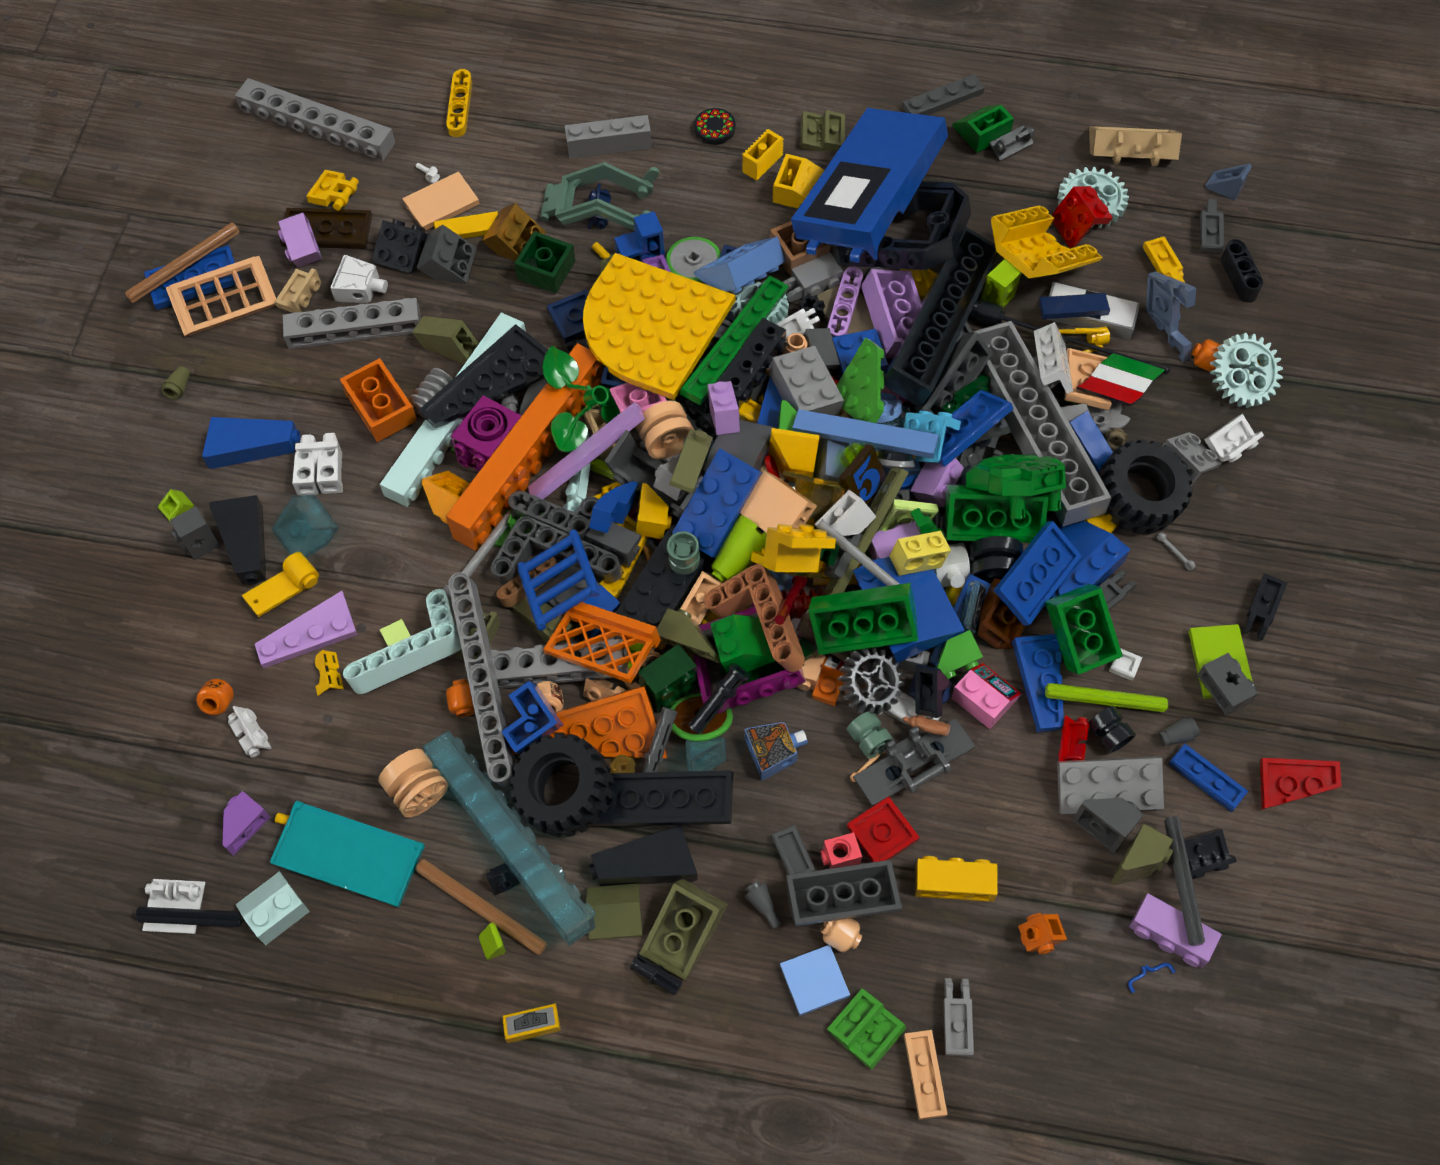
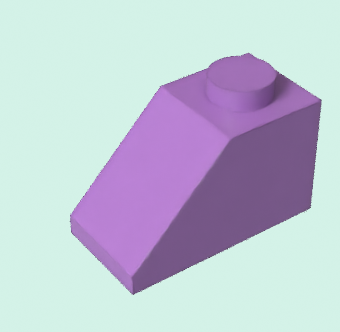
M243 791L229 800L223 815V846L233 856L271 818L258 803Z

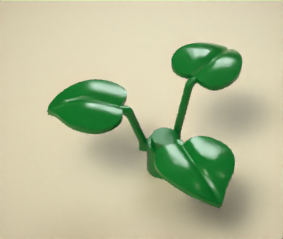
M551 346L547 350L542 366L543 375L547 383L554 389H561L566 384L568 388L586 391L583 396L586 407L575 418L568 412H562L557 414L551 422V434L557 448L561 452H570L585 442L587 438L588 428L585 423L578 420L588 410L598 406L601 407L600 414L606 423H609L619 415L620 411L610 393V388L606 389L600 385L591 388L590 385L571 384V382L577 379L579 374L578 364L572 356L557 349L555 346Z

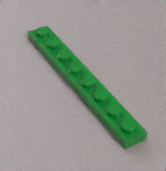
M771 276L766 279L681 388L680 395L698 405L702 404L708 396V384L717 383L761 319H767L787 293L788 285Z

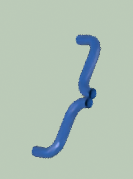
M1162 963L1154 968L1149 967L1147 964L1141 967V974L1129 980L1128 987L1131 993H1134L1135 990L1132 987V983L1143 978L1146 975V969L1154 972L1163 967H1168L1172 974L1176 972L1169 963Z

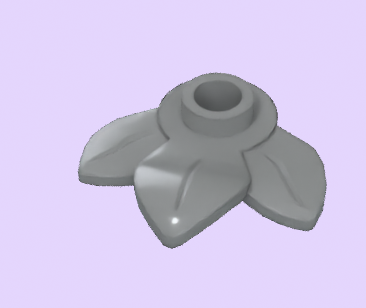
M1112 401L1109 410L1087 406L1092 419L1102 435H1105L1110 429L1123 428L1130 421L1128 416L1121 414V403Z

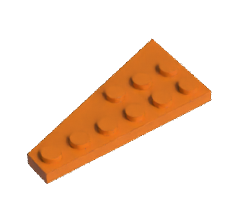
M643 685L555 712L563 726L550 736L554 738L555 733H564L567 736L569 734L577 735L579 738L590 743L604 757L629 756L644 758L645 752L649 750L657 722L646 687ZM664 750L663 758H667L666 750Z

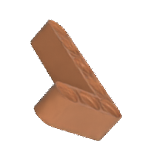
M755 564L706 594L704 605L718 618L737 613L754 603L774 660L789 672H796L804 665V654L789 614L784 624L778 625L775 623V617L784 600L775 577L762 565Z

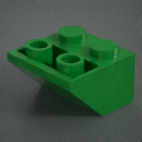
M1002 105L985 106L953 122L952 126L972 149L978 153L989 147V143L1011 132L1014 118Z

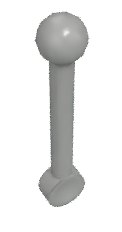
M1165 533L1157 534L1158 541L1164 542L1185 563L1187 570L1191 571L1195 568V563L1191 560L1188 561L1166 539Z

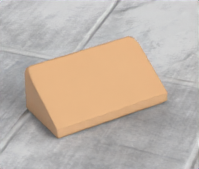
M702 571L680 609L692 615L691 619L700 625L708 611V608L704 605L706 594L722 584V582Z

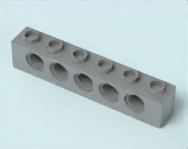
M404 298L402 300L381 301L355 306L293 312L283 315V335L288 348L296 349L413 334V330L421 320L417 298Z
M612 637L607 639L609 646L623 642V639ZM605 641L590 645L592 652L607 648ZM559 643L558 645L554 646V649L560 650L568 647V643ZM536 645L533 648L527 649L514 647L508 651L491 650L499 689L521 687L528 681L537 684L543 681L563 683L583 681L586 678L591 680L613 678L547 655L543 651L545 645ZM588 647L574 651V654L577 657H583L590 654ZM626 648L613 652L612 655L614 660L627 656L628 652ZM609 654L602 660L597 661V658L595 659L596 663L600 665L611 662ZM552 660H557L555 664L548 665ZM533 662L530 667L524 668L527 663ZM628 662L617 666L618 671L627 674ZM509 664L506 669L501 670L504 665ZM487 673L479 677L478 683L486 679Z

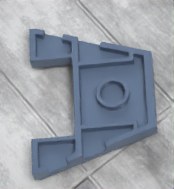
M1155 271L1148 274L1146 311L1160 331L1165 330L1168 334L1170 346L1172 348L1177 347L1181 353L1178 355L1179 359L1182 362L1187 361L1191 357L1192 343L1178 331V324L1181 318L1179 311L1180 303L1186 308L1195 305L1196 288Z

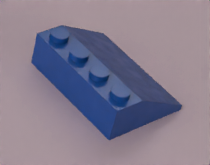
M1084 520L1063 527L1059 525L1058 528L1082 556L1050 599L1087 584L1100 586L1125 562L1130 548L1112 533Z
M890 557L873 561L899 584L911 583L919 639L915 642L888 645L896 662L904 661L965 632L933 569L899 576ZM864 566L853 570L861 590L887 586Z

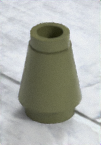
M179 366L162 383L161 391L163 395L172 400L182 397L190 371L185 367Z

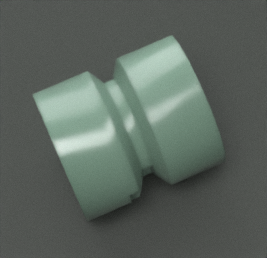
M686 531L677 532L669 538L667 552L671 569L681 575L694 572L700 564L699 542L692 533Z
M869 711L854 719L847 727V732L856 743L860 742L859 748L866 758L872 759L878 756L877 753L882 754L886 751L885 744L891 741L893 737L886 728H880L881 721L875 713L872 714Z

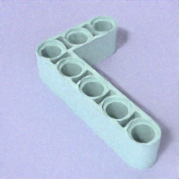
M436 589L430 592L426 598L432 627L354 661L345 667L343 676L355 693H367L452 655L461 649L453 605L443 589Z

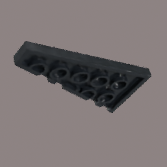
M515 324L418 410L419 415L432 426L438 428L468 414L483 395L496 401L544 379L542 366L548 349Z

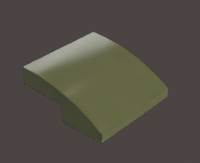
M825 110L823 115L803 111L800 122V148L814 151L839 150L845 141V114Z

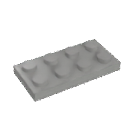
M1160 756L1057 761L1059 813L1061 814L1077 813L1084 800L1123 798L1126 801L1133 802L1140 810L1164 809L1162 757Z

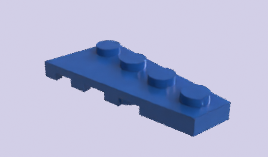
M1056 635L1014 638L1012 645L1037 732L1061 730L1064 724L1063 700L1047 698L1045 696V687L1048 683L1062 684V675H1060L1061 652H1059Z

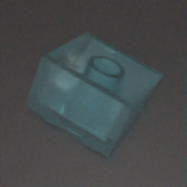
M293 495L272 530L290 555L295 552H301L307 558L327 546L339 529V526L316 495Z

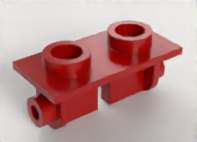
M1067 715L1064 717L1058 761L1085 760L1086 745L1084 743L1079 744V741L1087 740L1089 723H1087L1088 720L1086 718L1079 717L1077 721H1074Z

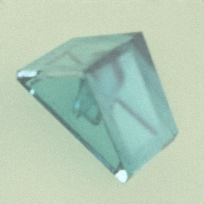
M717 737L708 741L686 740L687 771H709L725 762V738Z

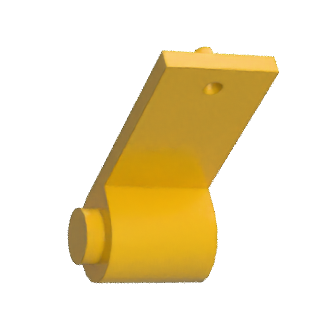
M295 552L284 560L282 572L242 595V598L257 617H260L303 590L315 586L318 582L319 573L301 552Z

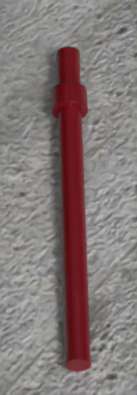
M798 572L794 575L792 586L775 617L776 624H784L800 590L807 583L808 572Z

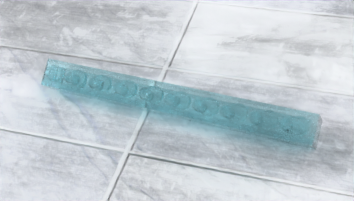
M448 730L425 744L423 750L433 763V769H438L441 776L447 781L448 789L568 946L572 945L595 929L594 917L596 913L588 902L584 904L579 898L581 895L577 887L573 883L568 884L564 879L565 873L558 864L553 865L549 860L551 857L544 845L539 846L535 842L536 837L529 826L524 828L520 822V815L515 808L510 809L507 806V800L501 790L498 789L496 791L492 787L493 782L486 772L482 773L478 769L479 764L476 758L464 751L465 746L458 736L454 738Z

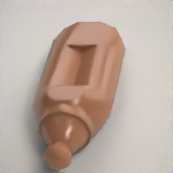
M922 715L909 718L907 716L903 717V722H908L912 728L917 726L919 731L947 736L950 732L951 725L941 721L926 718Z

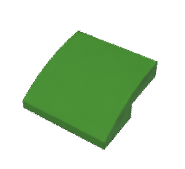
M863 988L827 1028L834 1038L871 1070L907 1029L903 1022L888 1012L880 1001Z

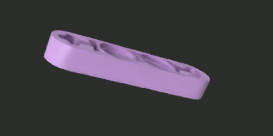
M848 267L843 273L828 323L832 337L848 334L863 281V272L857 267ZM852 276H855L854 282H853V285H852V284H850V279H851ZM844 292H850L854 296L852 298L847 299L844 298L842 294ZM844 309L848 311L849 314L846 316H840L837 314V311ZM837 323L841 324L838 333L834 332L837 328Z

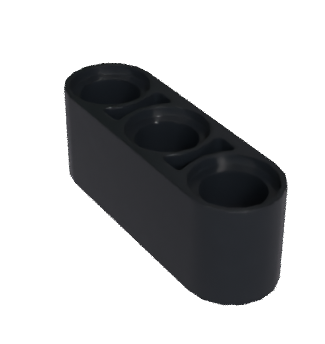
M1239 239L1229 240L1222 254L1221 263L1239 299L1243 302L1251 303L1257 299L1264 283L1245 243Z

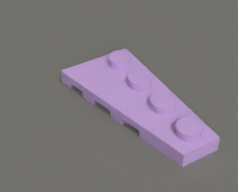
M340 591L255 643L263 669L356 636L357 632L343 591Z

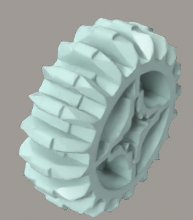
M756 280L752 285L741 286L742 290L734 293L736 301L730 309L734 316L737 317L763 283ZM786 294L767 317V320L777 324L787 318L789 303Z

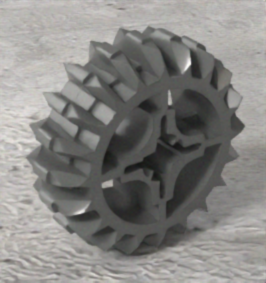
M875 647L869 648V650L866 648L859 649V653L857 651L850 654L851 658L844 659L846 666H842L839 669L844 675L837 678L838 681L843 682V686H840L838 690L845 691L846 693L842 699H850L848 707L854 708L857 706L858 713L869 711L872 714L879 715L883 713V710H891V704L895 705L899 702L896 696L903 694L898 687L905 684L899 680V677L903 676L904 673L901 671L897 672L896 670L900 663L892 664L893 655L885 657V650L881 649L877 652ZM863 662L872 663L867 671L860 672L857 670ZM875 691L884 692L878 701L870 700Z

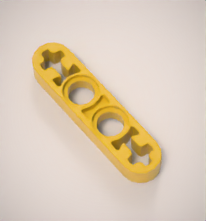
M459 69L452 76L446 122L448 133L452 137H461L467 130L472 78L471 73L466 69ZM458 93L466 94L465 96L460 98L455 96ZM457 108L463 109L461 113L453 112Z

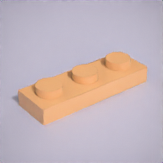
M932 1030L905 1033L904 1040L918 1119L945 1117L948 1114Z

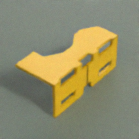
M320 651L316 654L315 666L320 672L319 684L315 686L317 696L329 688L343 690L341 674L337 672L339 664L336 652ZM325 666H328L329 672H326Z

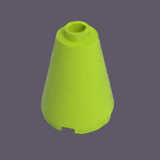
M739 515L711 565V568L714 570L711 574L722 583L755 564L751 561L752 551H762V548H765L767 533H762L757 528L758 525L743 515Z

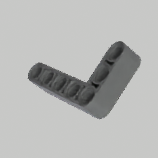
M522 517L515 523L492 562L491 571L498 582L505 585L519 575L517 564L520 562L526 563L534 549L543 552L569 536V534L531 517ZM532 528L531 532L524 534L527 529ZM547 538H553L550 542L544 543ZM581 540L587 557L594 556L589 561L594 576L608 582H616L622 577L623 568L617 556ZM521 548L518 553L512 554L515 549ZM574 548L569 552H564L565 550L555 555L554 558L562 561L575 553ZM577 562L573 566L580 567V564ZM609 565H615L612 570H605ZM509 568L506 573L500 574L502 570Z

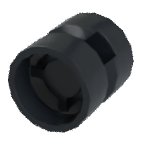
M1115 706L1104 709L1088 722L1093 733L1096 736L1102 737L1100 742L1109 754L1123 748L1136 736L1128 723L1121 722L1123 717Z

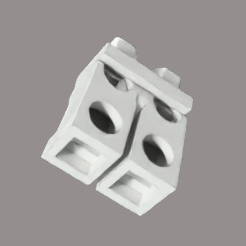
M325 433L322 442H316L315 437L311 434L302 435L300 443H295L296 453L292 484L297 495L319 494V489L322 494L343 493V484L341 482L342 451L335 433Z

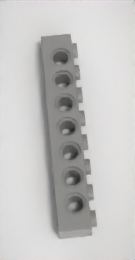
M247 78L235 94L240 110L245 113H251L262 119L276 122L281 126H287L298 132L313 135L315 138L330 141L335 145L344 146L355 152L358 151L371 158L384 161L395 144L392 129L249 78Z

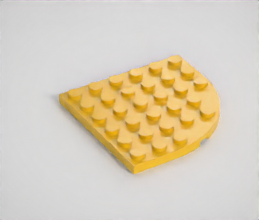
M615 253L587 296L583 311L586 340L599 363L602 362L611 374L634 386L675 400L735 303L736 297L732 293Z

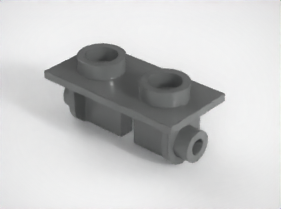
M1023 125L993 140L989 144L999 161L1034 144L1031 138L1035 132L1032 127H1025Z

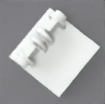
M153 879L151 884L148 883L145 887V893L150 894L147 907L200 909L206 882ZM144 922L142 931L195 934L197 925Z

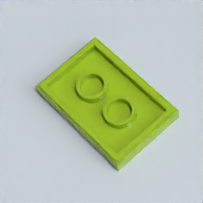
M1239 624L1189 629L1188 633L1198 673L1203 665L1229 653L1233 659L1238 661L1241 671L1246 678L1252 681ZM1199 679L1203 699L1213 698Z

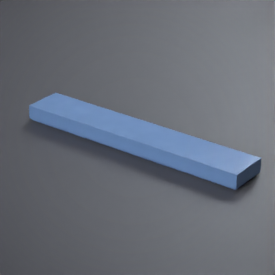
M798 409L792 427L793 431L820 435L819 438L862 446L868 444L878 449L927 458H934L939 440V434Z

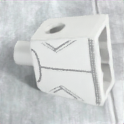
M344 255L330 288L337 302L369 303L374 292L386 293L388 282L387 280L379 279L376 266Z

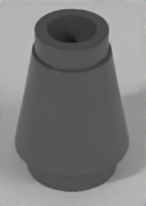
M1183 717L1159 732V737L1164 746L1194 741L1195 737L1200 735L1198 726L1192 717Z

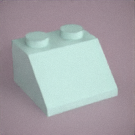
M280 871L235 904L252 931L265 945L310 912Z

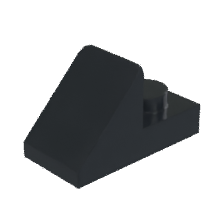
M923 665L915 666V714L934 718L942 716V691L951 687V682L940 669Z

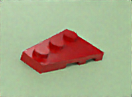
M1261 758L1262 810L1342 787L1340 761Z

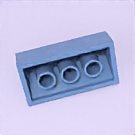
M778 236L744 244L693 272L697 278L707 285L734 294L742 290L741 286L752 285L755 283L754 280L766 277V273L778 270V266L786 262Z

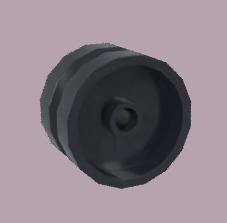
M991 536L975 540L970 544V560L973 562L970 566V574L992 584L994 578L1002 580L1023 553L1022 542L1006 536Z

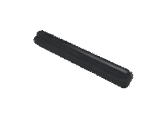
M140 906L136 910L135 919L138 922L239 927L242 922V915L239 911Z

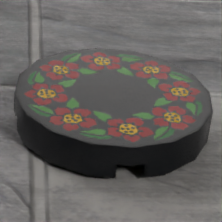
M711 108L702 111L696 117L694 129L696 136L700 137L703 142L717 145L727 142V139L734 136L736 123L730 112L724 109Z

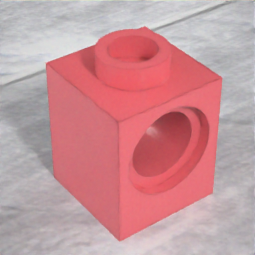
M854 832L825 840L823 850H820L824 866L828 865L829 869L861 864L862 854ZM842 849L847 855L839 858L834 855L833 851Z

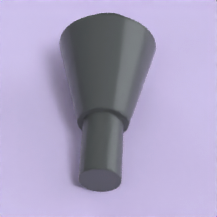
M757 881L745 889L747 894L744 897L762 915H765L773 929L781 925V921L773 910L774 907L766 882L761 885Z

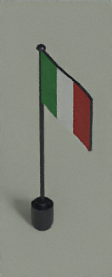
M976 300L971 313V317L975 318V321L989 326H995L997 323L1002 324V321H1012L1013 324L1034 331L1040 329V327L1006 317L1005 311H1002L1003 306L982 300V302ZM1061 334L1065 341L1110 355L1098 365L1089 379L1077 386L1076 389L1131 406L1142 398L1152 382L1163 373L1167 375L1170 372L1168 366L1166 368Z

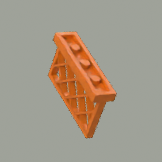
M581 602L566 612L543 648V651L547 655L632 683L652 647L657 648L661 640L656 626ZM571 620L580 623L581 627L566 631V627ZM595 628L601 630V635L588 639L587 631ZM583 633L585 641L571 645L569 638ZM615 636L623 638V642L609 646L607 639ZM567 640L568 647L560 650L554 649L557 642ZM605 641L607 648L592 652L590 645ZM637 643L644 645L641 651L631 654L629 646ZM588 647L590 654L583 657L575 656L574 651ZM623 648L627 649V656L614 660L613 652ZM607 654L610 655L611 662L603 665L596 663V658ZM631 661L632 667L627 674L618 671L617 666Z

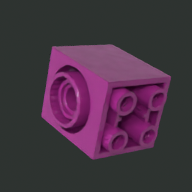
M483 395L451 435L457 461L466 468L471 467L479 473L521 418V415Z

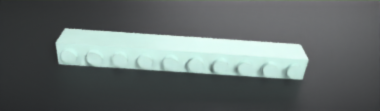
M500 313L457 375L515 324L526 332L524 322ZM468 414L438 428H435L425 420L380 483L383 495L406 507L416 500L423 486L422 479L432 476L434 468L441 464L444 454L449 447L453 446L451 435Z

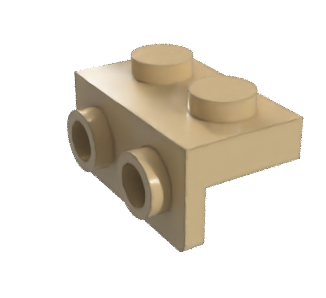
M312 268L307 273L296 269L275 300L276 307L292 313L302 312L309 305L314 292L320 287L321 280L317 270Z

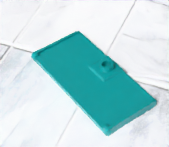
M297 800L293 805L270 863L399 908L418 860L425 849V843L393 834Z

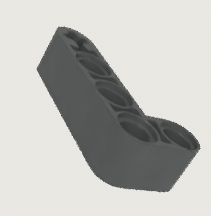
M516 491L510 495L508 504L518 520L520 516L531 517L567 534L575 529L580 539L586 542V534L591 529L589 528L592 515L590 512L599 499L593 496L583 499L576 511L572 512L527 492Z

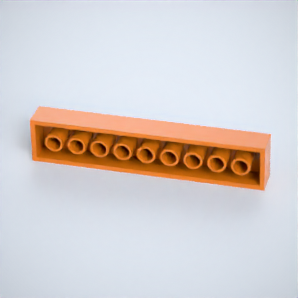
M577 343L569 353L577 362L579 368L578 377L571 384L590 385L591 388L598 385L603 386L601 384L602 362L599 363L590 349ZM548 383L544 386L447 513L446 519L454 540L474 551L479 549L488 538L492 528L496 527L503 518L505 510L511 509L508 504L510 495L516 491H525L531 477L540 471L546 457L552 455L556 445L551 434L553 418L562 412H568L575 418L584 406L586 407L583 400L586 391L568 388L566 384L561 389H554Z

